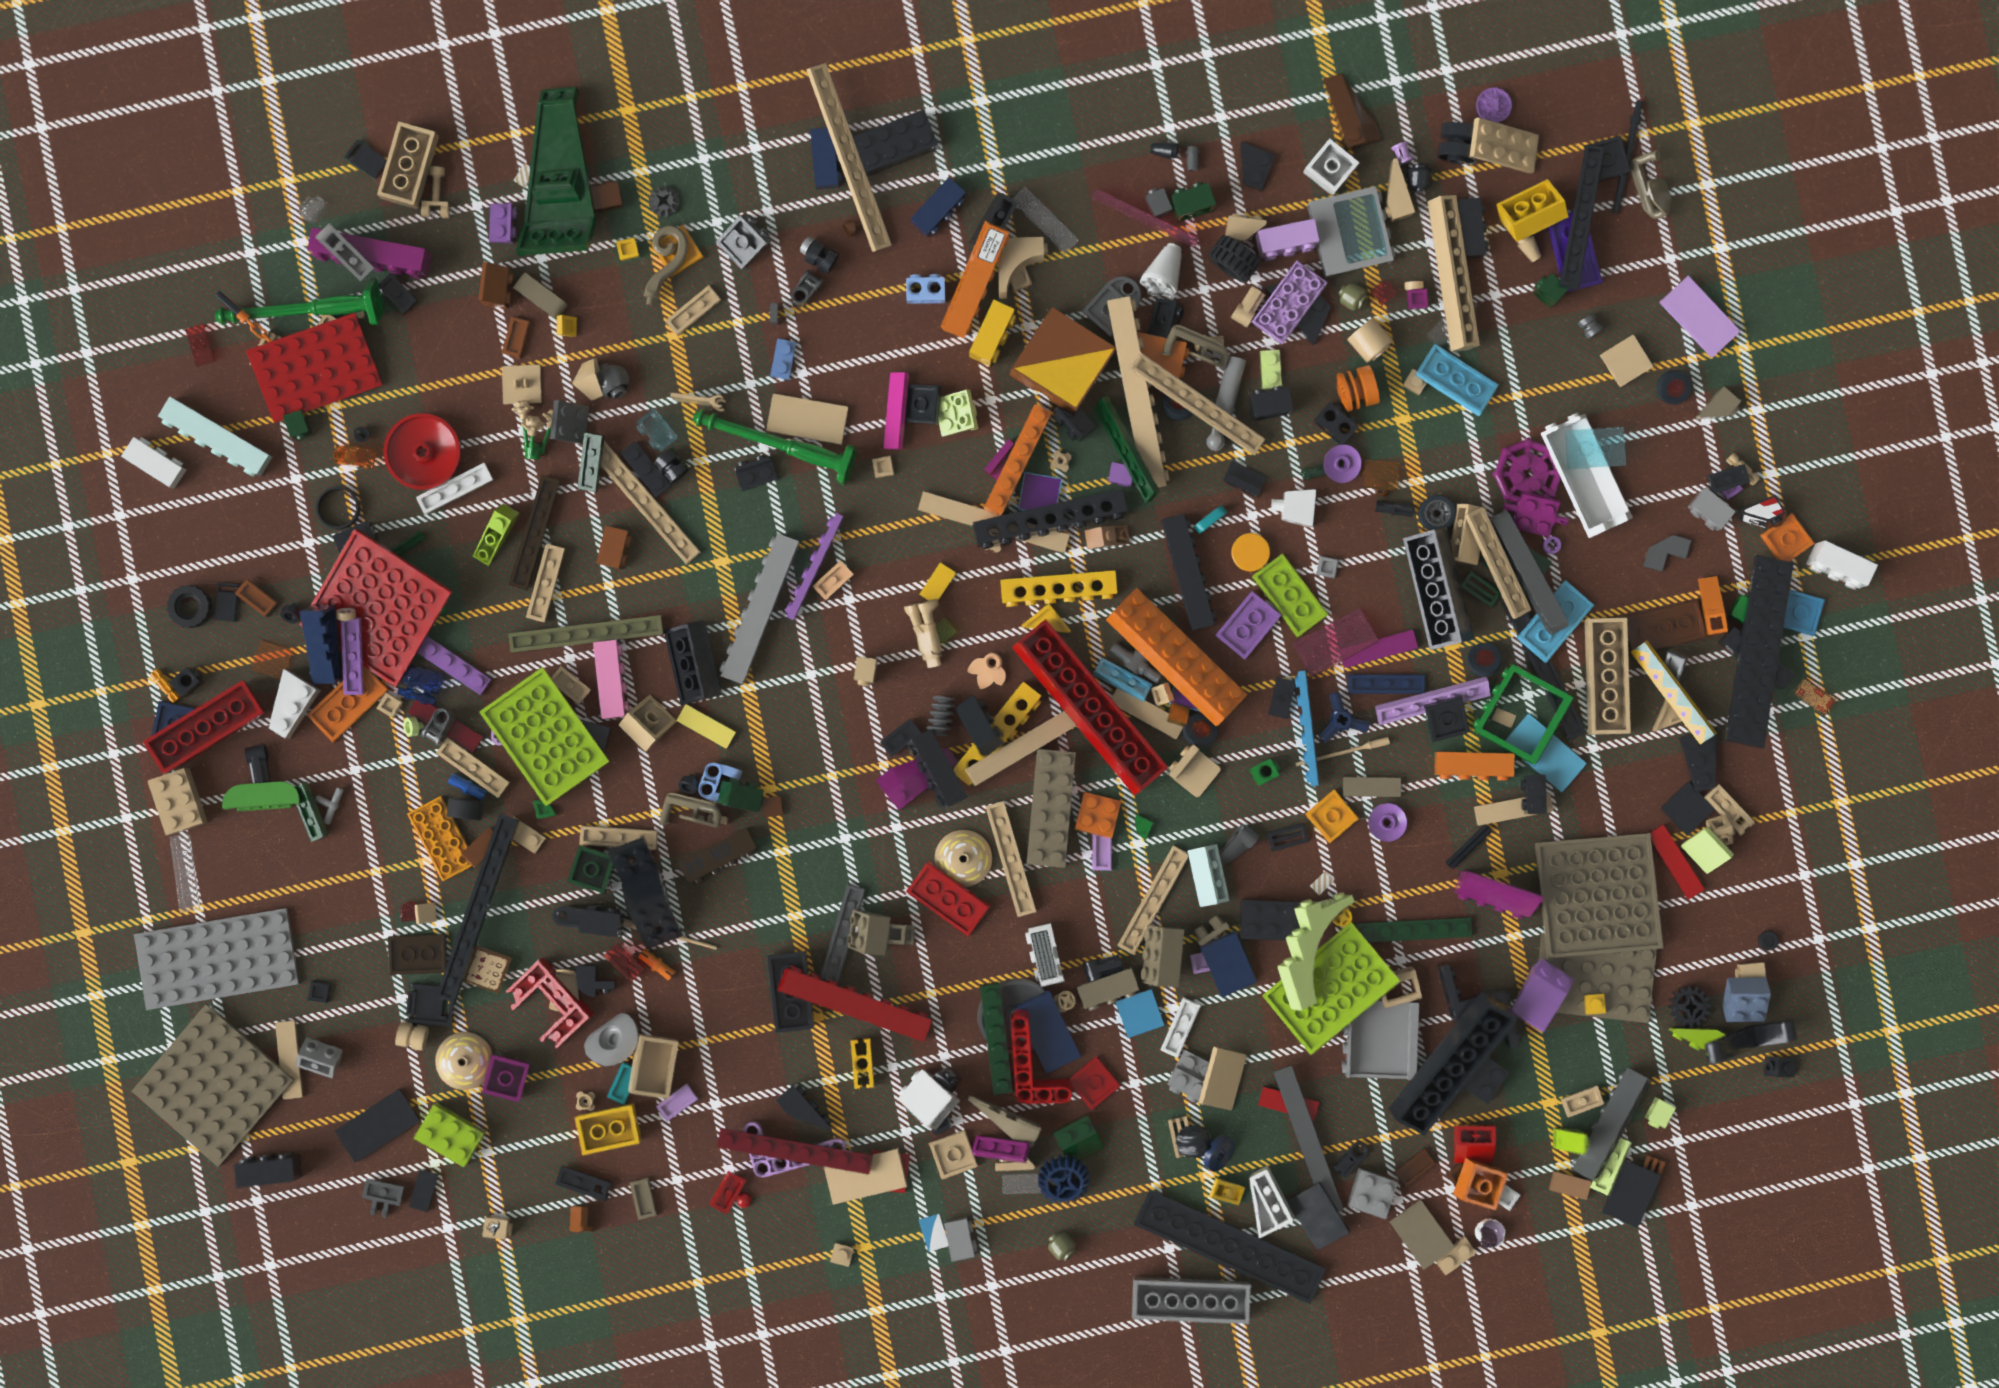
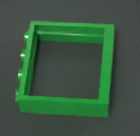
M1512 664L1510 668L1506 667L1504 670L1502 683H1497L1492 693L1494 696L1492 700H1487L1482 709L1485 711L1483 716H1478L1473 725L1475 727L1474 732L1536 766L1573 702L1574 697ZM1514 673L1563 699L1532 755L1483 729Z

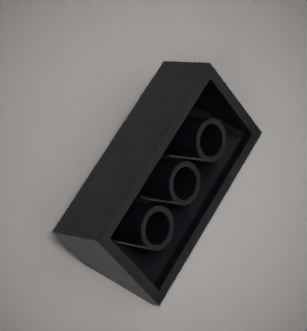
M705 620L686 623L664 630L680 705L721 696V687Z

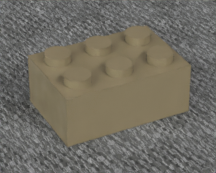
M1147 925V930L1144 934L1146 943L1142 955L1144 960L1141 970L1142 983L1179 988L1184 937L1183 929Z

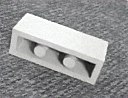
M133 437L121 457L174 489L186 469L181 467L183 463L174 457L170 460L166 457L167 453L158 447L156 450L150 447L151 443L146 439Z

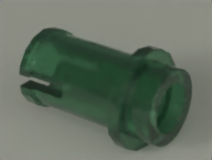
M1324 464L1309 468L1305 466L1304 469H1301L1302 479L1310 481L1312 478L1326 476V472L1323 469Z

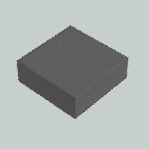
M778 303L770 304V323L772 325H779Z

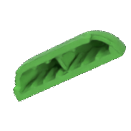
M287 782L240 784L226 792L222 801V808L225 810L237 808V811L291 808L293 804L299 805L300 799L295 787Z

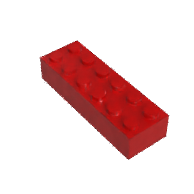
M242 680L144 740L143 743L162 774L165 775L173 772L267 713L247 681Z

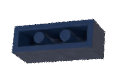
M828 128L810 129L816 190L839 188V182H842L841 170L837 171V163H840Z
M948 177L912 216L910 222L927 238L930 235L934 236L939 231V225L942 221L947 222L953 215V209L956 206L958 208L961 207L966 201L964 198L966 192Z

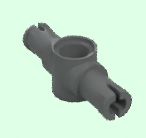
M1117 642L1110 649V652L1122 659L1125 664L1124 666L1134 674L1145 675L1156 684L1163 675L1153 668L1148 660L1138 651H1129Z

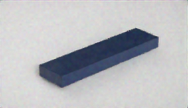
M1348 674V694L1425 693V675Z

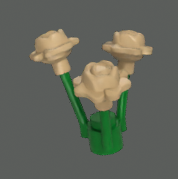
M517 401L512 411L520 414V420H522L525 458L539 460L541 454H545V447L551 433L553 410L549 409L548 413L542 414L548 421V429L540 446V443L534 442V436H536L537 430L543 429L545 423L541 422L537 416L527 417V413L534 409L533 406H530L529 401ZM527 430H529L530 442H528Z

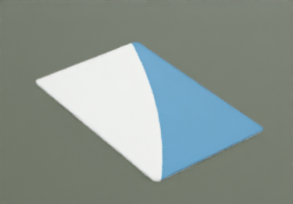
M939 1214L919 1220L928 1252L948 1246Z

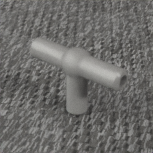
M340 787L336 788L331 801L319 795L315 798L316 803L328 808L323 820L325 824L329 825L331 823L334 813L339 807L338 803L344 791Z

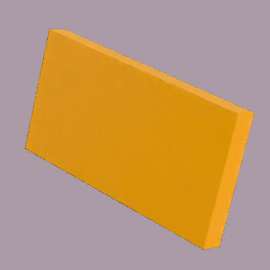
M440 796L407 813L442 882L472 866L460 855L469 846L455 819L447 817L448 806L443 796Z

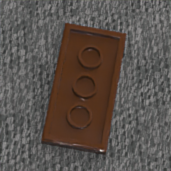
M1698 600L1627 617L1630 651L1645 641H1648L1653 649L1656 650L1707 637Z

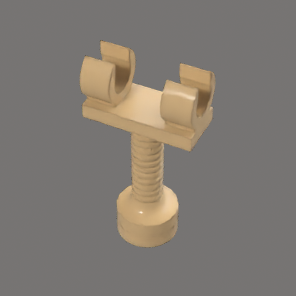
M429 167V175L434 180L432 187L433 200L421 201V216L430 217V206L440 207V217L449 218L450 203L440 202L439 195L440 178L445 174L444 167Z

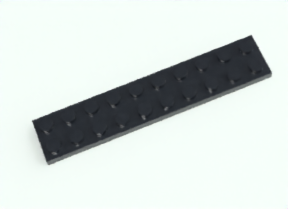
M1761 555L1754 556L1725 741L1759 749L1765 747L1794 565L1792 562Z
M1151 1189L1148 1190L1134 1222L1135 1226L1311 1304L1326 1270L1323 1266Z

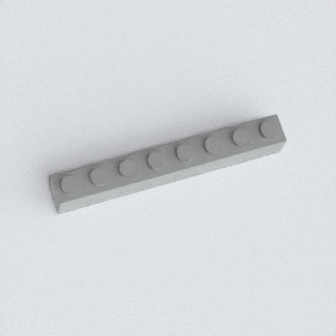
M777 533L776 537L772 536L769 547H771L769 555L765 554L762 561L764 568L762 572H758L755 579L757 586L755 590L752 589L748 596L750 603L748 608L744 607L741 618H743L741 626L737 625L733 636H736L734 644L730 643L727 649V654H729L727 661H723L719 671L722 672V677L744 685L799 547V541Z

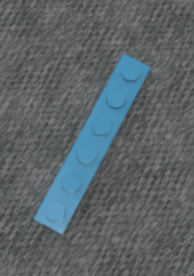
M1298 671V676H1295L1296 688H1300L1297 702L1298 707L1302 706V714H1299L1300 725H1304L1305 732L1301 733L1302 744L1306 745L1307 752H1304V762L1309 767V771H1306V780L1312 787L1320 786L1307 671Z

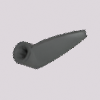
M1241 824L1219 851L1221 864L1225 865L1233 861L1248 848H1251L1258 840L1259 835L1245 824Z

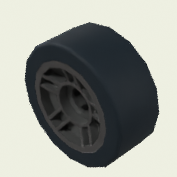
M1435 495L1427 498L1422 502L1418 510L1419 522L1428 531L1448 528L1455 520V507L1444 496ZM1440 511L1441 514H1439V517H1435L1433 512Z

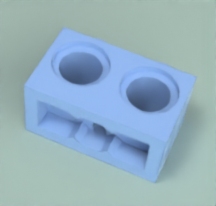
M931 274L927 278H922V275H910V278H906L907 304L945 303V277H941L940 274ZM918 284L922 289L919 293H913L911 287ZM933 284H938L941 289L939 292L933 293L930 291V287Z

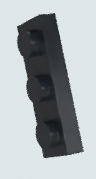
M636 441L620 452L656 498L671 487L670 483Z

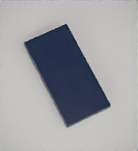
M1049 990L1014 1007L1015 1010L1024 1009L1030 1015L1032 1045L1046 1074L1081 1057Z

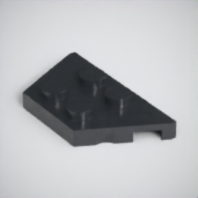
M1279 284L1268 286L1266 288V291L1270 294V296ZM1321 294L1318 295L1296 325L1311 345L1315 344L1331 308Z

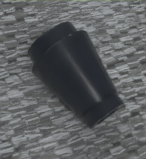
M1174 141L1151 143L1150 154L1169 160L1177 159L1179 143H1174Z

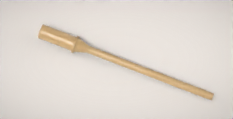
M1385 737L1368 741L1362 746L1317 757V761L1362 749L1372 750L1373 748L1390 744L1389 738ZM1297 762L1296 766L1304 765L1305 762Z
M624 920L623 926L636 929L632 920ZM683 936L676 938L711 949H717L715 945Z

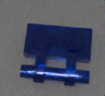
M410 665L401 681L402 684L408 687L406 689L399 687L397 695L404 696V699L418 700L421 704L435 705L436 698L430 695L431 693L439 695L445 676ZM418 688L424 690V693L421 694L418 692H414V689Z

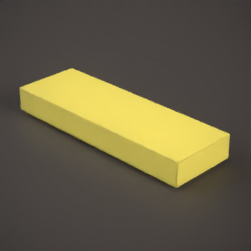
M687 704L676 720L726 749L736 734L735 731Z

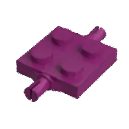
M1522 491L1521 498L1516 505L1505 502L1503 510L1514 512L1513 521L1518 530L1549 537L1555 523L1567 526L1569 519L1558 516L1557 511L1560 500Z

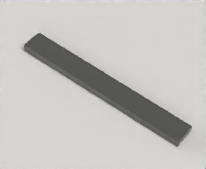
M1289 1065L1277 1069L1273 1073L1314 1185L1321 1182L1337 1210L1342 1211L1344 1209L1293 1068Z

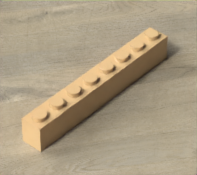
M1456 195L1439 196L1427 202L1451 351H1465L1480 346L1457 197Z

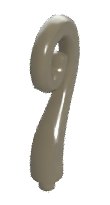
M668 225L661 227L654 234L652 245L658 254L668 256L675 250L676 246L673 242L669 243L665 248L661 246V239L666 235L674 236L677 239L678 251L670 263L649 279L644 291V297H647L646 305L654 306V300L659 299L663 282L676 272L687 256V237L676 226Z

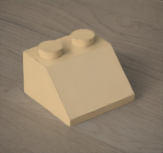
M649 695L627 713L619 723V726L646 752L677 721Z

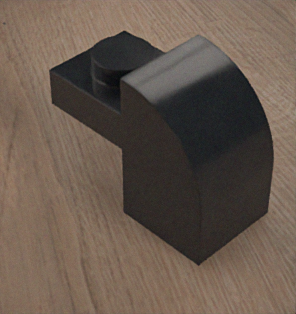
M598 965L576 966V982L584 994L596 997L598 996V989H600V993H612V989L617 988V980H598Z

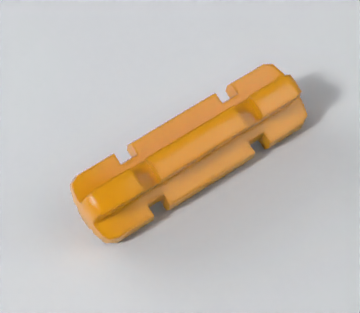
M155 669L150 676L154 681H157V685L165 695H168L171 702L178 701L181 695L174 690L175 688L169 683V680L163 677L164 674L161 670Z

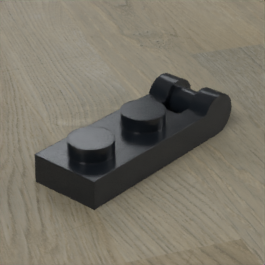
M562 1165L555 1184L602 1201H607L609 1196L607 1193L609 1188H612L613 1182ZM596 1184L602 1186L600 1192L594 1191Z

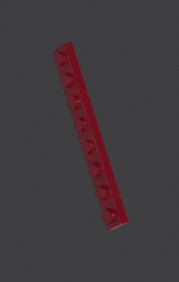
M720 1128L717 1148L868 1175L870 1174L873 1158L871 1154Z

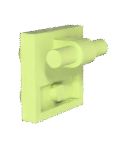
M970 390L960 391L940 398L938 420L942 436H949L970 429H978L976 406L973 404Z

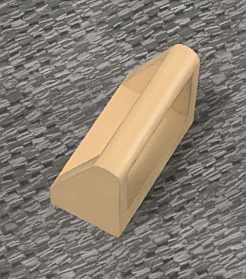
M1410 966L1393 971L1401 982L1411 979L1415 993L1387 1000L1386 995L1381 998L1384 1008L1422 999L1415 969Z

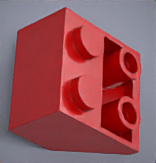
M1454 1124V1163H1464L1466 1158L1481 1163H1493L1496 1147V1126L1493 1124Z

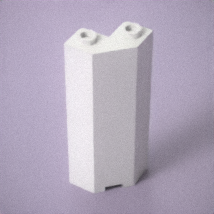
M1576 413L1567 417L1569 421L1557 425L1555 422L1546 426V431L1542 432L1541 435L1583 527L1590 538L1633 517L1586 414L1579 416Z

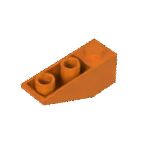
M1717 576L1698 579L1707 636L1727 633L1725 610Z

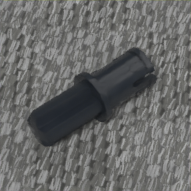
M1377 500L1375 512L1392 514V516L1412 517L1414 507L1398 504L1396 501L1392 503Z

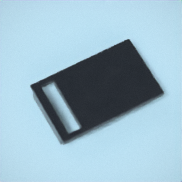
M358 139L344 157L374 179L379 176L387 162L386 158ZM359 143H361L362 146L360 147V149L358 150V152L355 154V156L353 157V159L350 160V159H349V156H350L351 153L354 151V149L356 148V146H357Z
M218 583L214 620L237 622L240 597L235 592L220 591L219 588L220 586L238 587L239 589L241 585Z

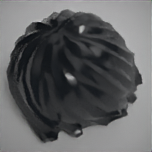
M1184 1126L1176 1137L1178 1152L1189 1158L1204 1157L1207 1149L1210 1151L1212 1148L1213 1135L1203 1126Z

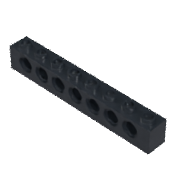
M1123 489L975 521L972 527L977 548L989 549L994 547L993 544L1001 543V545H1007L1015 539L1025 541L1031 539L1033 535L1043 537L1049 535L1051 531L1057 530V533L1067 531L1069 527L1075 526L1078 529L1086 527L1087 523L1106 522L1105 519L1113 518V520H1119L1124 518L1128 510ZM1108 504L1111 510L1105 512L1102 510L1101 505ZM1084 508H1089L1092 510L1093 514L1090 516H1086L1083 514L1082 510ZM1070 512L1074 515V519L1067 520L1064 514ZM1052 516L1056 522L1048 524L1045 518ZM1030 520L1035 521L1037 527L1029 528L1026 523ZM1009 525H1016L1018 531L1015 533L1008 530ZM997 529L1000 534L997 537H993L989 534V531Z

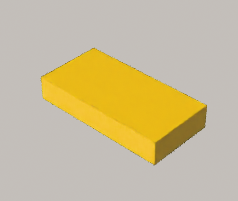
M940 562L919 595L928 601L939 600L956 575V572Z

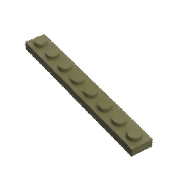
M657 615L509 633L508 636L510 653L590 644L593 642L664 635L662 616Z

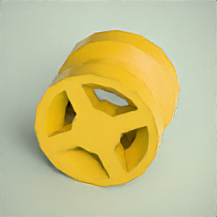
M1344 908L1332 921L1337 926L1345 927L1352 921V914L1348 909Z

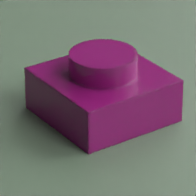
M1427 289L1407 290L1408 310L1428 309Z

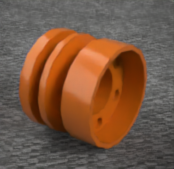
M1369 365L1356 368L1355 378L1350 370L1346 371V378L1342 372L1336 374L1338 395L1347 412L1353 410V405L1356 410L1360 409L1361 399L1366 407L1380 403L1377 383Z

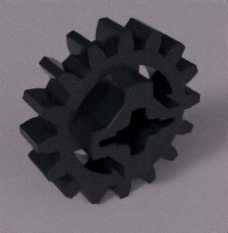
M1686 985V990L1679 987V993L1673 991L1675 997L1674 999L1669 998L1672 1005H1669L1668 1008L1673 1010L1669 1015L1676 1016L1674 1022L1678 1023L1681 1021V1026L1684 1027L1688 1023V1027L1693 1028V1023L1700 1026L1699 1020L1706 1021L1704 1015H1710L1707 1008L1711 1007V1005L1706 1003L1710 998L1707 996L1703 997L1705 991L1701 990L1698 992V987L1696 986L1691 990L1689 985ZM1693 994L1696 995L1701 1002H1697L1694 999ZM1683 996L1684 999L1678 1003L1679 999ZM1689 1003L1693 1004L1692 1008L1686 1009V1005H1689ZM1701 1010L1699 1015L1695 1017V1014ZM1678 1011H1682L1686 1019L1683 1018Z

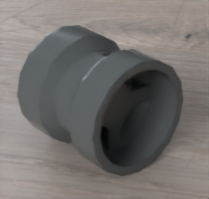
M1594 313L1577 323L1580 328L1584 329L1587 339L1604 329L1596 321L1597 317Z

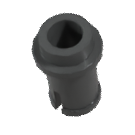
M1187 147V151H1185L1187 153V171L1199 170V147Z

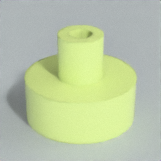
M409 717L404 720V731L408 737L417 736L419 730L424 728L423 722H418L416 717Z

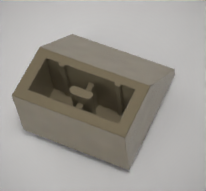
M853 909L850 917V934L847 937L848 948L863 954L885 956L890 917Z

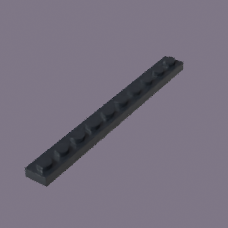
M499 814L436 995L438 998L452 1003L457 1001L517 829L518 819Z

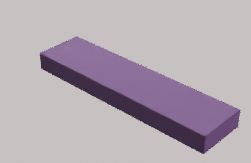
M355 618L353 620L341 621L344 695L364 694L361 618Z

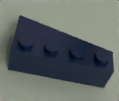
M336 604L312 605L301 610L300 616L310 665V677L313 684H335L341 681Z

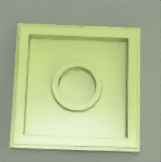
M1708 826L1681 845L1706 874L1731 859L1734 855Z

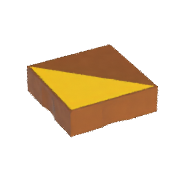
M1052 307L1015 362L1009 375L1032 390L1042 393L1051 402L1074 416L1096 379L1101 375L1114 355L1116 347Z

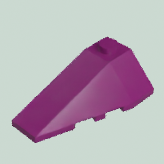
M948 748L942 749L951 767H955L959 763ZM916 759L890 768L876 779V782L898 810L902 809L928 788L926 784L927 779L924 774L919 772Z

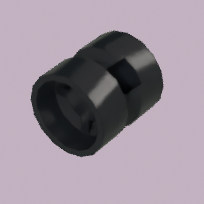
M816 239L808 250L804 261L812 266L817 265L818 270L828 275L837 262L840 253L832 248L826 249V245Z
M673 447L665 451L654 462L661 472L665 471L664 476L671 484L678 481L690 469L684 460H679L680 456Z

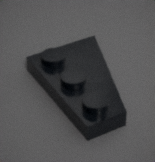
M1717 733L1702 744H1699L1693 734L1680 737V744L1695 793L1715 788Z

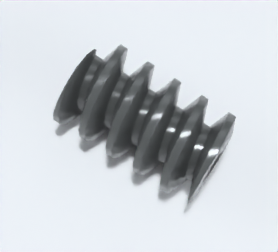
M933 696L932 699L937 701V703L931 704V707L936 710L930 711L934 718L928 719V722L933 724V726H927V729L931 730L935 735L950 737L945 731L951 730V727L946 724L953 722L948 715H954L950 708L956 707V705L951 700L957 699Z

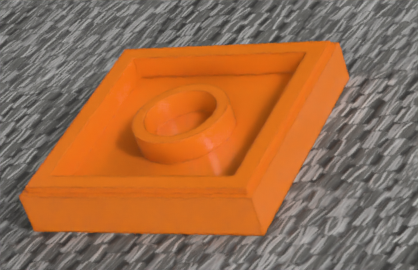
M1793 513L1786 516L1782 525L1776 528L1771 527L1760 535L1777 559L1788 562L1815 544Z

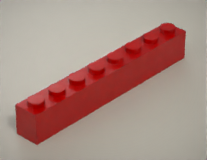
M793 966L791 970L785 969L777 991L925 1042L932 1022L931 1019L927 1018V1014L919 1011L916 1014L909 1012L910 1008L899 1005L898 1008L891 1006L892 1002L881 998V1001L874 1000V995L863 992V995L855 993L857 990L849 986H845V989L838 987V982L829 979L827 982L821 981V976L809 973V976L802 974L803 970Z

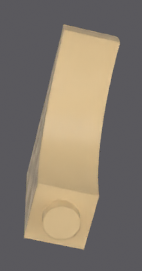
M1043 237L1010 238L1008 244L1003 246L1001 251L1002 258L998 264L999 299H1007L1009 285L1022 268L1034 263L1044 262V255H1048L1047 243H1044Z

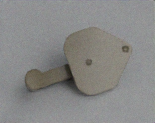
M1657 149L1634 158L1630 162V170L1643 210L1654 219H1660L1669 215L1672 199L1666 181L1662 178L1647 181L1642 164L1660 159V152Z
M1174 325L1171 328L1161 355H1173L1171 353L1178 336L1202 347L1199 355L1193 352H1189L1188 355L1225 370L1229 360V353L1222 343L1181 325ZM1207 349L1221 355L1218 363L1210 360L1211 355L1206 353Z
M676 793L667 794L659 825L670 824L669 816L672 805L694 809L692 818L680 815L679 818L719 828L721 812L712 802ZM701 811L713 814L711 823L704 821L705 817L701 816Z

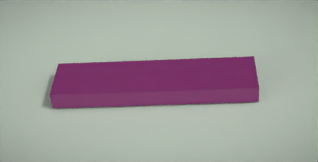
M1410 630L1340 649L1339 654L1343 668L1417 649L1418 645L1414 631Z

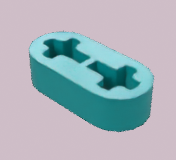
M1220 505L1198 522L1194 529L1198 534H1201L1227 513L1223 505Z

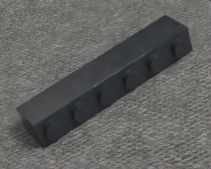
M1184 514L1162 519L1161 525L1191 632L1215 625L1214 621L1217 619L1214 609L1210 610L1209 602H1212L1209 591L1205 592L1203 585L1206 584L1205 575L1200 573L1198 567L1201 565L1199 554L1195 555L1193 547H1196L1194 536H1190L1188 531L1191 528L1189 518H1185Z

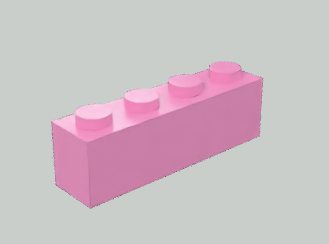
M617 640L593 642L601 718L625 717L626 713L629 712V703L625 701L624 693H627V685L622 679V674H625L624 663L620 661V655H623L622 644H618Z

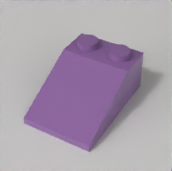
M1541 958L1532 966L1512 1006L1513 1011L1519 1018L1544 1032L1566 997L1574 978Z

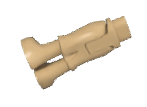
M938 599L904 606V610L910 616L914 626L913 630L917 636L919 651L923 656V660H926L927 668L942 665L940 660L942 656L941 643L936 630V623L933 620V610L938 607ZM920 612H921V614H922L924 623H922V621H921Z

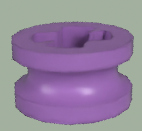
M1548 537L1543 542V549L1548 554L1557 553L1561 548V542L1557 537ZM1550 540H1553V543L1556 542L1557 546L1554 547V551H1551V548L1547 547V544L1550 543Z

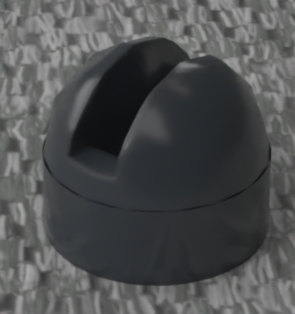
M359 426L354 429L353 437L358 442H364L368 439L369 432L365 427ZM356 431H361L365 434V437L363 438L361 435L357 434Z

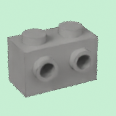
M306 1037L297 1054L296 1066L333 1078L341 1063L343 1050Z

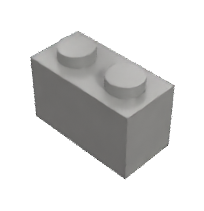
M1706 487L1701 489L1688 505V508L1691 509L1690 513L1696 518L1701 517L1705 521V525L1713 531L1721 530L1736 512Z
M967 1216L944 1221L952 1262L975 1257L974 1252L978 1250L976 1240L971 1239L970 1233L974 1232L972 1221H968Z

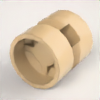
M401 1021L395 1045L405 1048L410 1045L414 1050L423 1051L427 1042L429 1027L419 1024L414 1027L413 1023Z

